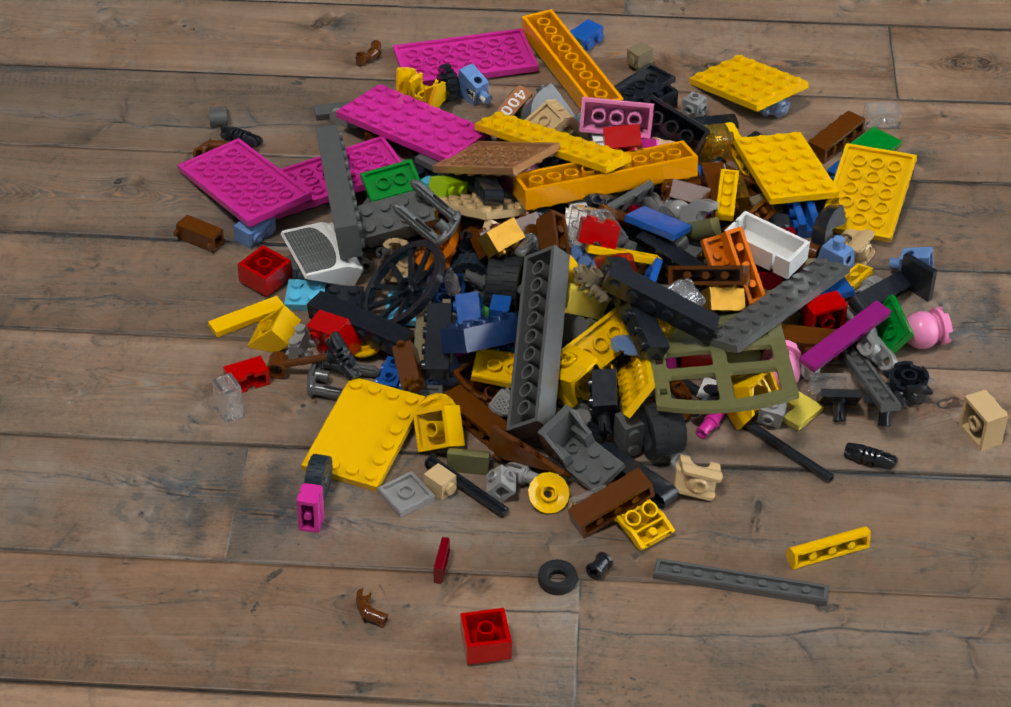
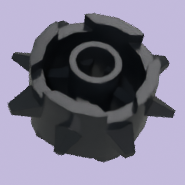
M912 361L897 362L890 371L884 370L882 373L888 379L886 384L896 397L906 398L909 401L908 405L922 404L926 395L933 394L928 383L934 381V378H929V372L924 366L921 368L920 366L913 365Z

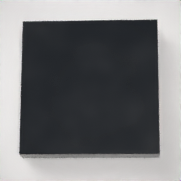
M907 252L903 255L901 273L912 284L909 291L929 302L933 297L938 270Z

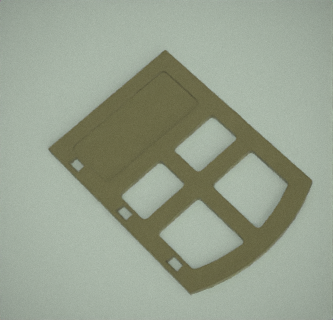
M740 312L718 313L717 315L720 318L717 328ZM657 319L670 345L662 360H650L655 382L654 392L657 411L686 414L732 413L766 408L799 398V391L781 323L742 350L771 349L773 360L728 363L726 353L731 351L706 345L701 340ZM710 354L713 362L712 365L674 369H668L666 366V358ZM777 372L780 390L751 397L735 398L731 381L732 375ZM707 377L716 378L719 400L701 401L671 398L670 381Z

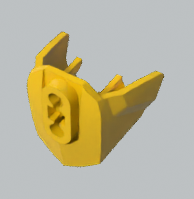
M408 67L396 69V90L400 93L412 96L414 99L426 102L437 108L447 99L446 83L444 81L438 84L436 79L432 86L423 85L422 72L417 73L416 69Z
M576 346L561 349L560 359L562 360H560L556 400L561 409L566 404L571 408L575 407L578 404L576 397H584V394L578 387L579 379L583 376L592 377V370L604 369L596 357Z
M773 372L731 376L735 398L751 397L779 390ZM755 410L727 413L736 430L739 431L755 415Z

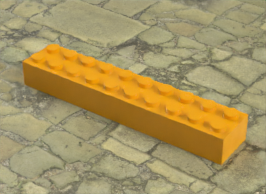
M552 9L522 16V29L528 42L580 109L582 97L624 101V98Z
M684 141L642 148L638 149V151L624 152L631 154V162L607 174L573 162L520 172L518 176L513 177V194L525 210H536L541 207H552L556 204L584 200L583 198L588 194L621 193L625 190L634 189L648 180H651L655 186L663 183L664 179L679 180L698 176V156Z

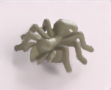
M579 264L573 268L574 283L582 284L579 289L580 291L590 287L589 298L594 295L600 303L612 301V298L607 295L608 292L602 291L600 288L603 284L602 278L604 275L596 265L588 269L584 264Z

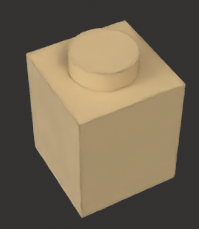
M439 463L424 473V484L440 500L443 501L456 491V475Z

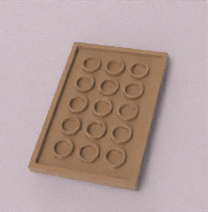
M478 141L452 157L434 164L432 168L434 173H441L442 175L454 173L455 175L468 174V176L481 174V176L495 175V177L508 175L509 177H515L519 175V172L531 169L532 165L543 162L544 158L554 156V153L560 150L559 142Z

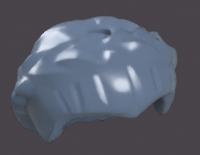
M789 98L760 110L759 113L765 117L774 115L776 118H781L789 111L791 106Z

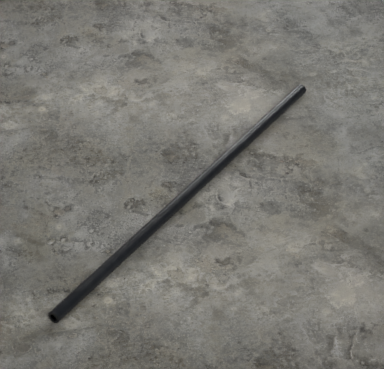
M688 379L682 380L690 393L697 396L700 387ZM749 420L743 426L827 483L834 479L833 473L753 421Z

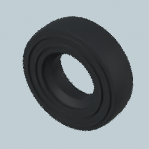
M550 560L540 567L538 582L545 592L552 595H564L574 589L577 583V572L575 567L567 561ZM553 573H562L566 579L561 582H555L549 576Z

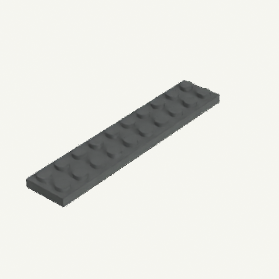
M824 258L815 259L717 328L706 345L734 353L741 352L849 274L850 267L840 262L827 261Z

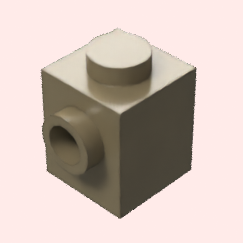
M640 42L627 49L626 63L639 70L653 62V48L644 42Z

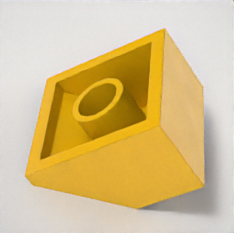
M283 305L260 320L247 346L252 349L268 352L286 350L289 345L288 340L295 332L294 327L301 320Z
M444 405L413 412L418 452L465 446L460 405Z

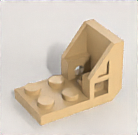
M556 99L546 100L525 119L531 123L542 124L544 127L554 128L556 131L566 132L569 135L573 134L576 137L580 136L584 140L591 141L585 132H579L580 125Z

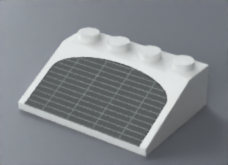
M319 222L281 232V236L305 279L344 286H355L363 268L357 257L340 260L334 224L332 222Z

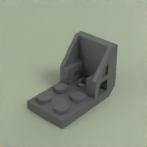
M567 404L538 431L545 452L552 461L570 473L573 478L592 493H597L605 488L625 468L622 461L594 440L592 432Z

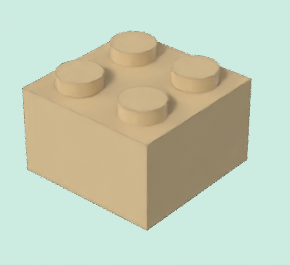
M986 389L965 396L959 422L962 430L980 451L1002 445L1008 420L1007 412L1001 408Z

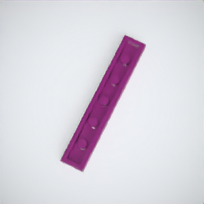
M876 300L803 354L799 362L813 373L887 319L891 315V310Z

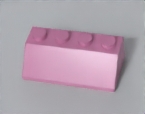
M582 97L579 132L603 134V127L640 124L641 138L650 139L654 104Z

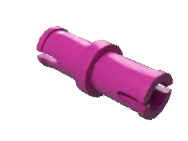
M727 413L706 415L704 422L695 430L696 435L701 439H705L712 430L719 426V422Z

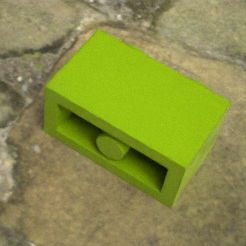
M453 175L431 176L428 187L438 197L449 198L450 195L460 196L461 194H467L468 181Z

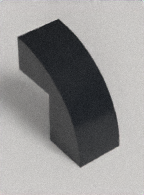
M828 205L819 213L813 225L811 243L822 247L827 241L834 238L832 229L847 223L843 205Z

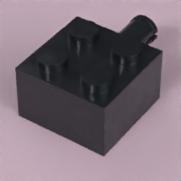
M616 368L592 370V378H588L590 390L589 408L591 417H595L596 424H599L598 434L600 436H605V428L607 436L612 434L611 424L615 422V413L620 412V392Z

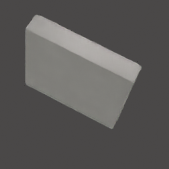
M412 471L377 488V493L400 518L435 501V495Z

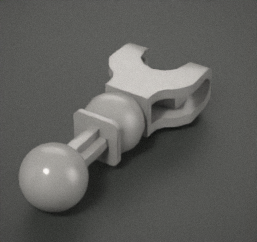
M655 192L651 196L659 206H665L674 213L675 219L685 223L706 219L707 212L718 211L719 202L711 199H696L688 204L683 200L676 199L663 202L661 197ZM644 201L639 203V206H645Z
M849 305L845 323L857 315ZM873 328L856 341L858 344L856 347L868 360L872 359L882 371H890L898 360L882 339L877 336V329ZM886 358H890V363L885 366L883 361Z

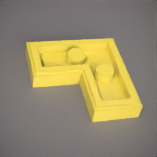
M799 392L798 399L787 403V407L791 411L784 416L782 422L800 431L823 412L824 406Z

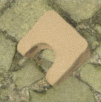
M845 230L841 236L845 238L844 244L854 249L855 265L859 263L866 266L875 255V249L870 244L874 237V232L871 230Z
M680 454L675 465L674 485L678 492L713 501L716 483H720L723 478L720 464L710 461L708 467H700L691 461L690 456Z

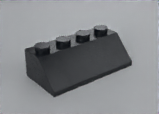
M650 94L645 103L654 104L651 136L675 142L684 141L699 156L711 130Z

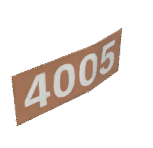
M518 85L496 112H504L506 115L513 116L533 92Z

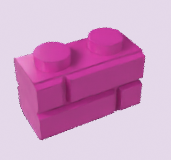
M304 483L301 485L300 493L296 500L298 527L300 531L318 533L325 516L323 487L321 485Z

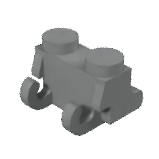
M298 324L294 327L295 332L293 336L288 340L289 345L285 354H287L289 359L312 356L313 350L309 347L316 346L314 341L310 340V333L306 326Z

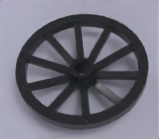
M429 240L413 241L397 249L378 267L371 277L362 298L361 308L372 312L376 308L394 302L379 316L386 318L398 307L393 318L389 320L402 326L410 322L423 311L439 289L446 266L443 251ZM425 250L415 273V252ZM432 252L435 261L423 273L424 268ZM408 256V277L404 278L396 264ZM390 269L400 281L397 286L381 284V281ZM433 272L430 282L422 284ZM376 290L397 293L373 303ZM409 302L412 306L403 312Z

